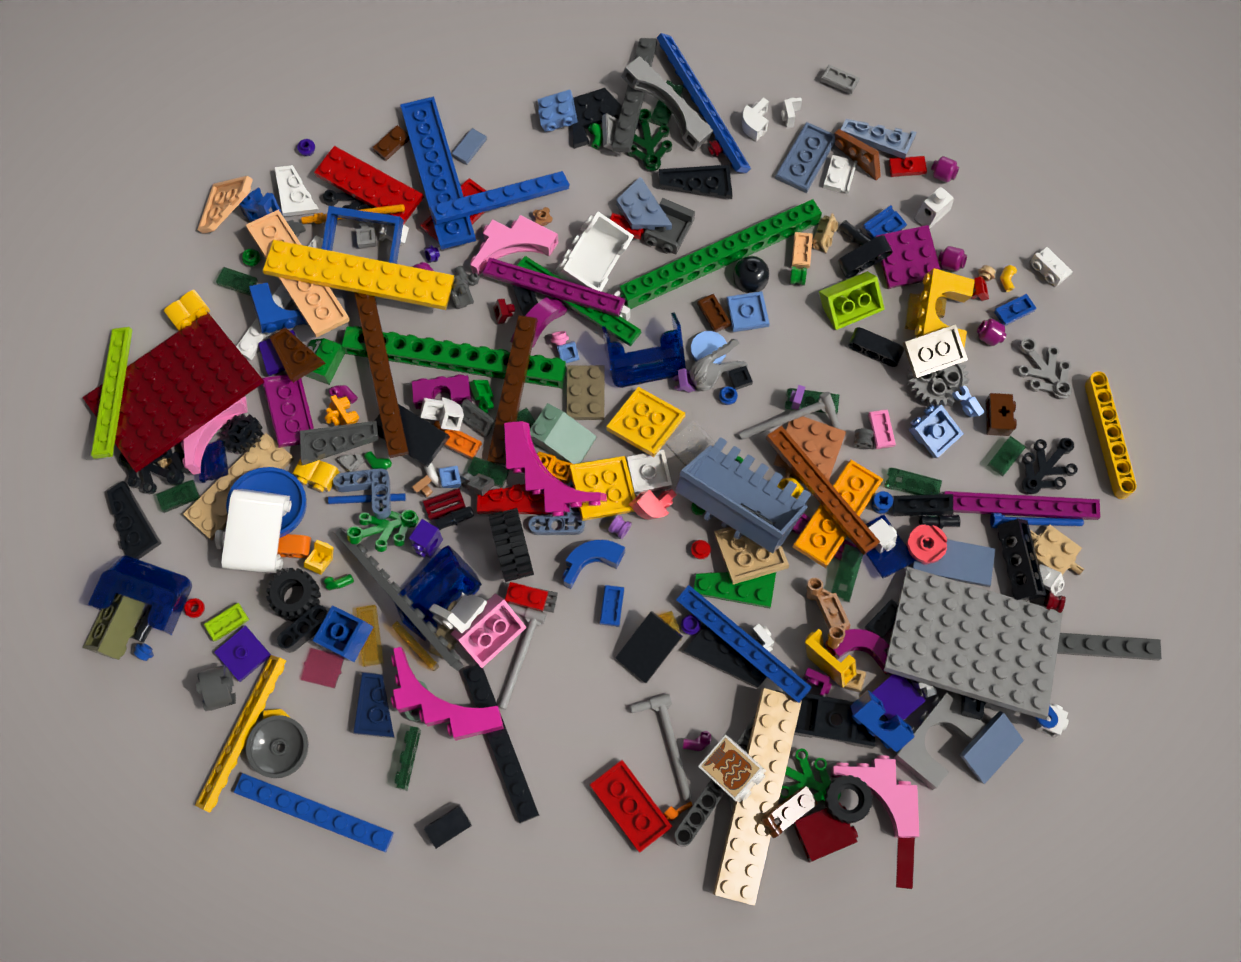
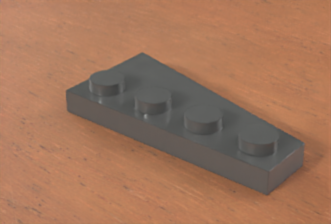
M377 421L300 431L302 465L378 441Z

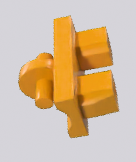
M336 395L330 397L331 403L328 406L329 408L326 409L327 415L324 418L326 423H334L337 426L339 424L347 425L358 422L359 415L356 411L346 412V409L350 408V401L347 397L337 398Z

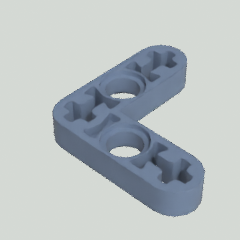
M379 468L345 472L334 477L333 483L335 489L339 492L372 489V510L374 516L377 519H386L390 516L391 488L387 470ZM381 476H383V477H382V483H383V484H380V483H379V479H380ZM359 478H367L364 483H357ZM379 491H386L384 496H376ZM380 503H383V511L379 512Z
M570 481L568 486L574 488L572 481ZM570 507V512H567V516H534L529 521V529L534 535H579L585 529V521L581 520L579 511H573ZM545 521H548L549 530H546V526H540L539 530H536L535 526L532 525H536V522H540V525H546ZM560 521L562 523L561 529L554 530L551 527L552 523ZM565 521H568V525H574V522L578 521V524L581 526H578V529H574V526H568V530H565Z

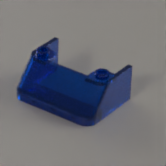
M675 312L671 313L673 330L666 331L661 335L660 346L625 353L624 347L620 342H610L606 326L602 327L605 351L615 386L623 388L673 378L678 375V370L686 369L681 324Z

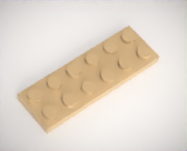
M267 433L260 438V442L255 443V448L251 447L249 452H246L183 513L211 541L215 538L216 530H223L227 525V496L233 484L242 475L263 467L284 469L294 459L283 447L278 448L277 442Z

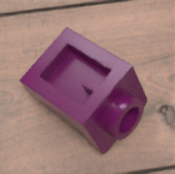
M807 668L803 679H806L807 683L812 686L818 687V685H821L820 696L829 694L832 683H829L831 677Z

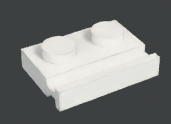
M832 155L823 188L836 192L842 191L848 194L857 161L853 162L849 161L850 159Z

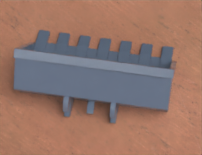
M720 437L714 446L710 445L681 470L675 491L706 510L705 520H711L715 516L723 521L721 526L724 528L729 525L737 530L734 534L735 539H740L745 535L769 552L774 553L784 543L799 518L808 508L805 504L810 498L811 493L803 490L798 499L794 498L791 495L797 484L789 481L784 490H781L777 487L783 478L781 474L775 472L770 481H767L763 477L769 469L768 466L761 463L754 473L749 468L755 458L747 455L741 464L738 463L735 459L741 452V449L733 446L727 455L721 451L727 441ZM743 503L756 512L757 510L760 511L761 515L776 522L775 525L772 526L740 504Z

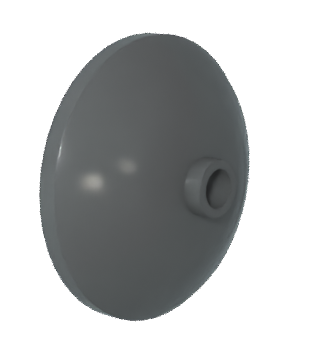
M280 715L268 717L260 721L249 734L246 744L248 761L256 772L265 777L283 778L289 776L302 766L307 757L309 748L308 737L304 728L296 720ZM280 744H283L284 750L280 752L278 747Z

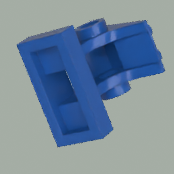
M260 188L249 193L239 204L243 215L249 221H255L278 209L281 212L273 193L267 192L263 197Z

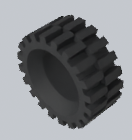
M514 508L488 515L505 582L534 575L518 509Z

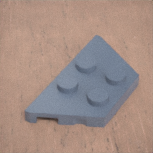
M641 177L616 200V205L632 229L645 228L655 230V227H666V230L672 229L670 220Z

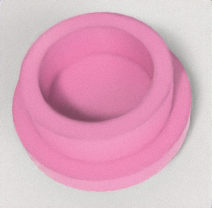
M558 331L551 334V343H555V345L566 344V341L569 339L566 331Z

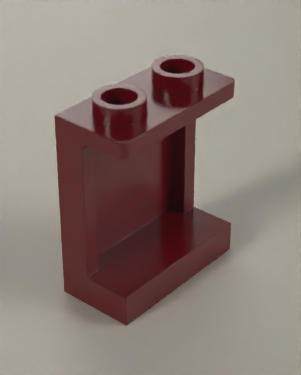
M839 802L840 806L847 810V808L845 806H842ZM827 808L796 820L793 823L809 863L857 843L858 833L855 827L832 818L833 816L827 812Z

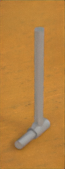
M824 392L820 395L818 403L739 434L743 440L820 409L828 413L832 427L838 428L840 424L835 413L836 408L830 392Z
M508 603L511 609L516 614L525 616L524 618H526L529 624L499 704V708L505 710L536 625L544 624L547 616L546 613L530 608L526 609Z
M670 695L649 699V701L631 705L632 714L651 708L656 712L659 711L684 801L692 799L667 711L670 705H672Z

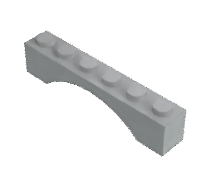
M639 56L625 67L621 77L633 89L656 97L670 109L678 121L682 139L694 151L709 139L713 132L709 124L704 122L697 112L646 61Z

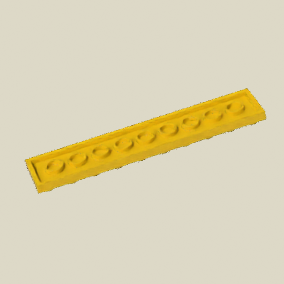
M273 240L263 268L265 275L442 310L447 308L454 283V275L278 240Z

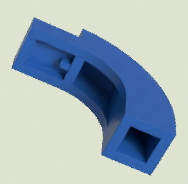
M593 540L578 546L565 560L566 566L570 567V569L567 568L562 576L564 586L571 589L581 570L590 563L601 562L617 569L625 554V547L609 540Z

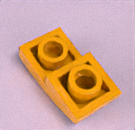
M538 451L537 455L547 470L558 480L569 484L571 480L569 466L573 464L558 460L556 456Z

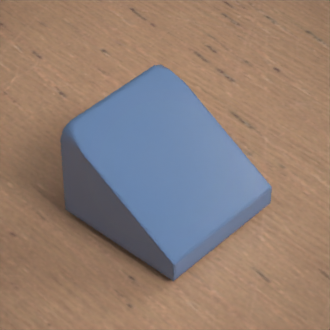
M575 341L556 345L560 359L566 361V363L580 360Z
M458 466L438 469L443 488L461 487Z

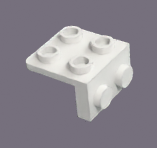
M467 592L451 611L436 604H433L429 611L434 614L432 618L440 625L443 624L450 630L454 629L463 633L471 626L472 621L477 615L483 612L487 601Z

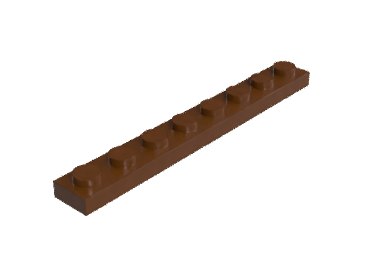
M518 315L487 459L491 463L506 465L504 423L517 421L538 322L537 318Z

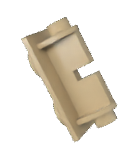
M831 213L830 217L824 216L821 218L817 231L822 233H816L812 241L814 249L823 248L825 253H827L828 248L832 245V237L838 229V221H836L833 213Z

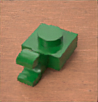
M473 380L469 384L475 400H480L479 408L488 413L487 409L494 408V404L491 401V398L494 396L488 380Z

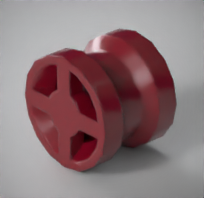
M1048 592L1043 607L1062 613L1066 597L1062 595L1055 596L1054 593Z

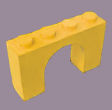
M935 268L926 273L923 278L924 290L920 296V301H922L921 308L917 314L919 322L915 329L916 338L949 327L936 314L935 304L937 298L945 297L964 303L972 297L975 280ZM958 329L963 347H965L967 331Z

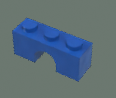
M869 690L851 705L853 719L858 724H864L872 736L875 737L877 735L886 748H892L895 752H898L915 737L911 726L897 714L888 721L879 720L886 711L883 702Z

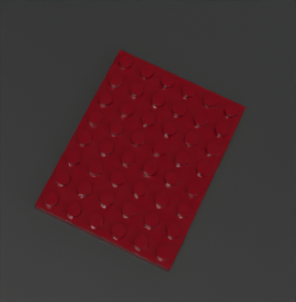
M207 312L206 315L200 316L191 325L184 327L127 366L115 444L137 473L263 384L264 381ZM103 384L82 397L96 418L98 416Z

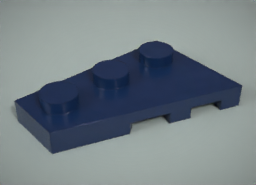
M362 672L354 734L395 738L383 675Z

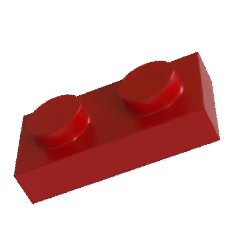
M510 582L505 601L543 612L549 593L548 591Z

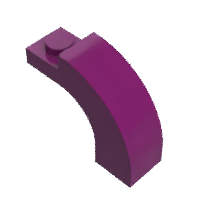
M546 297L526 314L527 317L537 318L538 320L532 348L546 326L553 320L566 314L568 309L555 298L550 300ZM514 334L510 340L511 343L513 342Z
M863 629L845 630L844 640L837 649L830 648L828 640L824 644L837 660L848 652L863 651L876 661L882 671L884 670L887 656L884 651L889 647V644L873 632Z

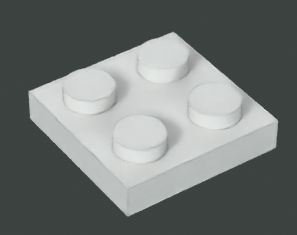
M659 450L655 457L647 453L627 457L635 495L646 490L656 491L672 487L664 450Z

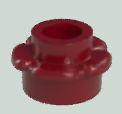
M716 140L709 141L710 145L707 148L710 154L718 157V154L722 153Z

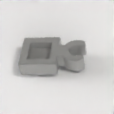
M357 220L360 227L356 229L358 247L377 246L375 228L371 227L372 223H362V221Z

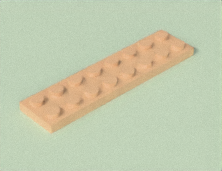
M279 209L246 224L248 232L266 259L273 240L301 245ZM278 277L316 338L350 321L330 287Z

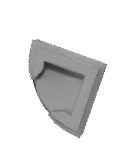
M343 455L337 459L349 472H354L365 462V459L359 455Z

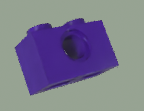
M421 519L409 540L412 543L411 547L415 549L414 552L423 558L427 556L431 559L443 541V537L439 528Z

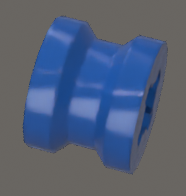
M885 491L878 492L872 500V509L878 514L887 513L893 505L891 494Z

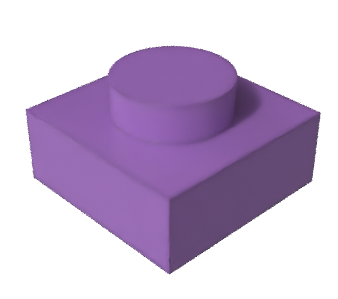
M798 385L797 391H792L789 400L793 402L791 409L799 410L806 387Z

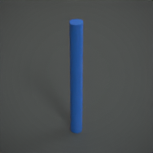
M406 493L391 494V501H406ZM376 494V496H378V497H382V496L385 495V494ZM372 495L328 497V504L372 502Z

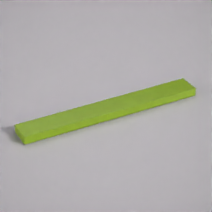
M130 327L115 328L111 332L91 456L94 459L113 457L132 337V329Z

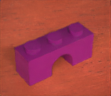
M458 374L448 378L439 376L435 379L427 380L421 378L417 381H412L415 408L421 409L424 398L435 399L439 393L443 392L450 394L451 399L459 405L466 399L472 402L468 375Z

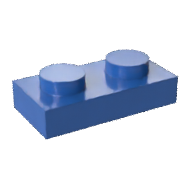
M1025 294L996 308L994 313L1001 324L1006 326L1035 312L1037 308L1029 296Z

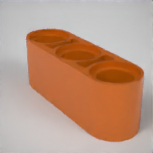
M287 534L279 538L277 554L281 557L308 558L311 537Z

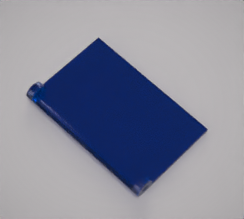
M882 515L870 521L866 525L869 528L871 525L879 521L881 518L888 525H891V523L888 521L885 515ZM898 533L896 545L891 550H885L880 554L873 548L866 553L882 579L916 562Z

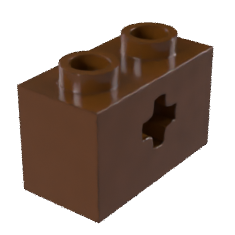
M990 393L985 400L986 434L1010 436L1017 426V420L1014 418L1016 402L1013 401V394Z

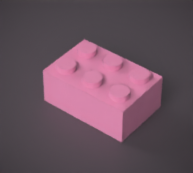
M495 593L487 600L483 612L477 615L467 630L463 633L454 630L451 635L470 658L483 668L527 627L507 602Z

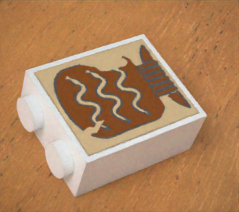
M727 735L719 741L698 766L737 802L745 801L750 796V789L755 784L758 785L765 778L764 773L767 771Z

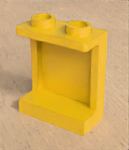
M820 629L815 633L811 632L806 637L807 657L843 688L856 675V660L849 654L842 662H839L825 650Z

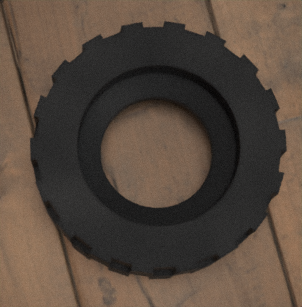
M844 775L836 778L829 784L824 795V804L828 809L827 812L833 816L832 818L839 820L841 823L851 824L862 820L868 815L870 808H872L873 796H871V790L868 788L867 783L863 782L861 778L853 777V775ZM844 789H851L858 795V805L852 810L842 808L838 802V795Z

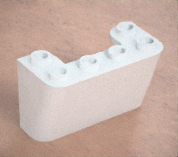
M597 212L594 216L590 215L587 221L583 223L580 228L582 231L581 235H576L571 243L574 245L572 250H567L563 256V261L557 266L554 273L563 280L602 291L608 281V275L620 255L627 249L634 235L600 212Z

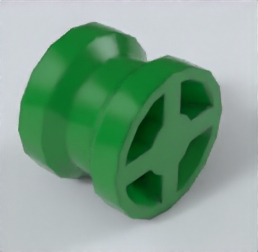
M792 266L790 284L799 283L805 286L807 267L798 269L796 266Z

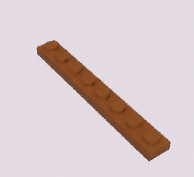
M782 426L766 436V440L863 555L879 545V539Z

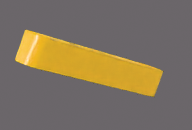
M1097 371L1085 382V390L1113 494L1119 499H1126L1136 490L1137 485L1108 378L1103 372ZM1107 432L1111 433L1113 437H1110ZM1112 450H1115L1118 455H1115ZM1117 468H1120L1123 473H1120ZM1122 485L1125 486L1128 491H1125L1122 488Z

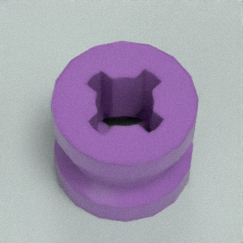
M618 515L611 523L608 531L616 533L618 538L623 539L631 528L632 523L624 521L623 517Z

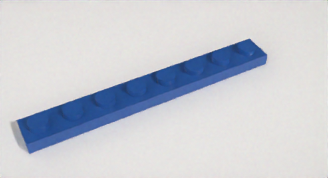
M561 171L431 205L430 212L435 223L440 224L567 190L570 184L564 172Z
M690 585L676 599L796 702L800 703L812 689L809 684Z
M243 773L234 790V793L383 852H387L394 835L392 831Z

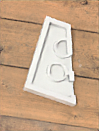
M293 165L275 167L283 217L319 213V208L313 202L310 193L304 187Z

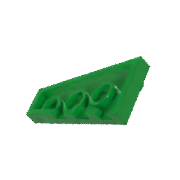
M728 572L696 574L694 589L704 597L770 609L776 572L737 584H732Z

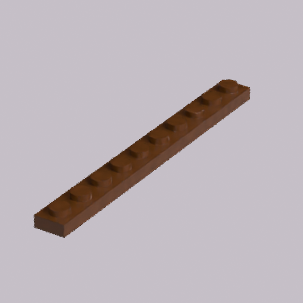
M355 292L388 454L390 458L407 455L409 452L375 296Z

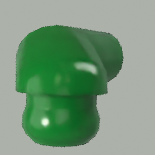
M594 123L589 125L588 131L594 135L591 146L594 149H599L603 141V131L600 125Z
M372 451L364 455L372 469L382 468L387 470L392 466L389 458H376Z
M351 574L334 580L333 577L324 579L325 588L329 591L354 583Z

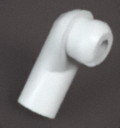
M431 463L428 467L424 466L426 474L432 482L441 488V480L436 473L434 465Z

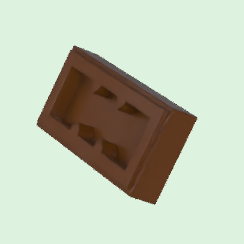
M714 293L697 301V305L713 332H719L731 326L730 320Z

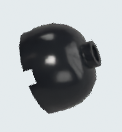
M757 256L742 258L734 268V284L745 293L760 292L769 281L768 265Z

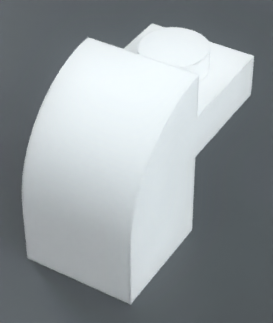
M764 97L759 102H756L752 108L746 105L743 111L742 129L754 141H757L768 128L769 120L763 117V115L768 110L769 101Z
M441 397V400L424 398L420 418L437 420L442 429L460 431L464 413L458 403Z

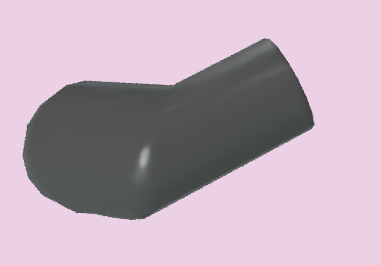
M463 266L455 268L457 275L464 274L469 285L474 286L478 284L480 277L477 273L469 275L465 272Z

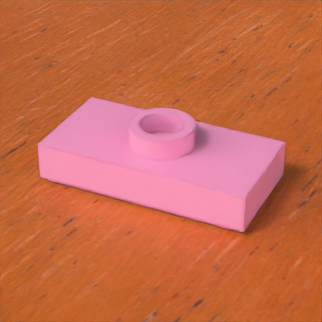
M888 409L869 412L868 416L871 430L874 432L873 439L876 449L895 447L896 443Z

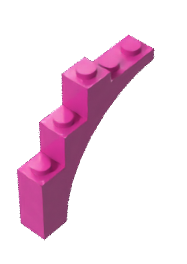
M524 421L504 423L506 469L512 470L515 474L525 473L526 491L532 492V495L544 494L546 513H551L552 517L564 516V513L570 512V507H582L583 503H589V506H600L601 502H607L605 493L576 490L562 483L547 470L535 451L529 423Z
M403 648L393 649L394 655H391L392 663L398 670L395 679L397 686H401V688L393 690L394 696H391L393 708H397L400 713L422 708V710H419L420 719L428 727L450 721V724H447L449 736H453L456 741L504 729L498 706L486 708L462 707L436 697L416 679L408 664Z

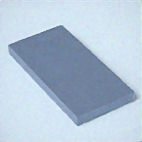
M806 122L778 170L775 179L807 193L835 144V135Z
M947 539V551L939 561L924 565L913 558L912 568L959 582L990 587L995 548ZM923 540V546L931 548L932 542L930 540L927 542Z

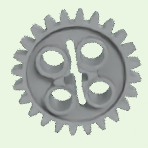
M958 363L926 375L929 379H924L922 376L914 378L911 367H909L908 371L910 373H908L907 378L910 380L908 385H913L910 390L911 392H917L915 398L922 397L921 403L927 400L928 406L931 403H934L935 406L941 403L945 408L947 402L952 406L954 401H959L953 397V392L958 391L962 395L960 387L966 386L968 388L967 384L970 379L966 377L969 372L963 371L966 365ZM948 377L953 378L955 382L950 381ZM934 388L940 389L941 393L936 392Z

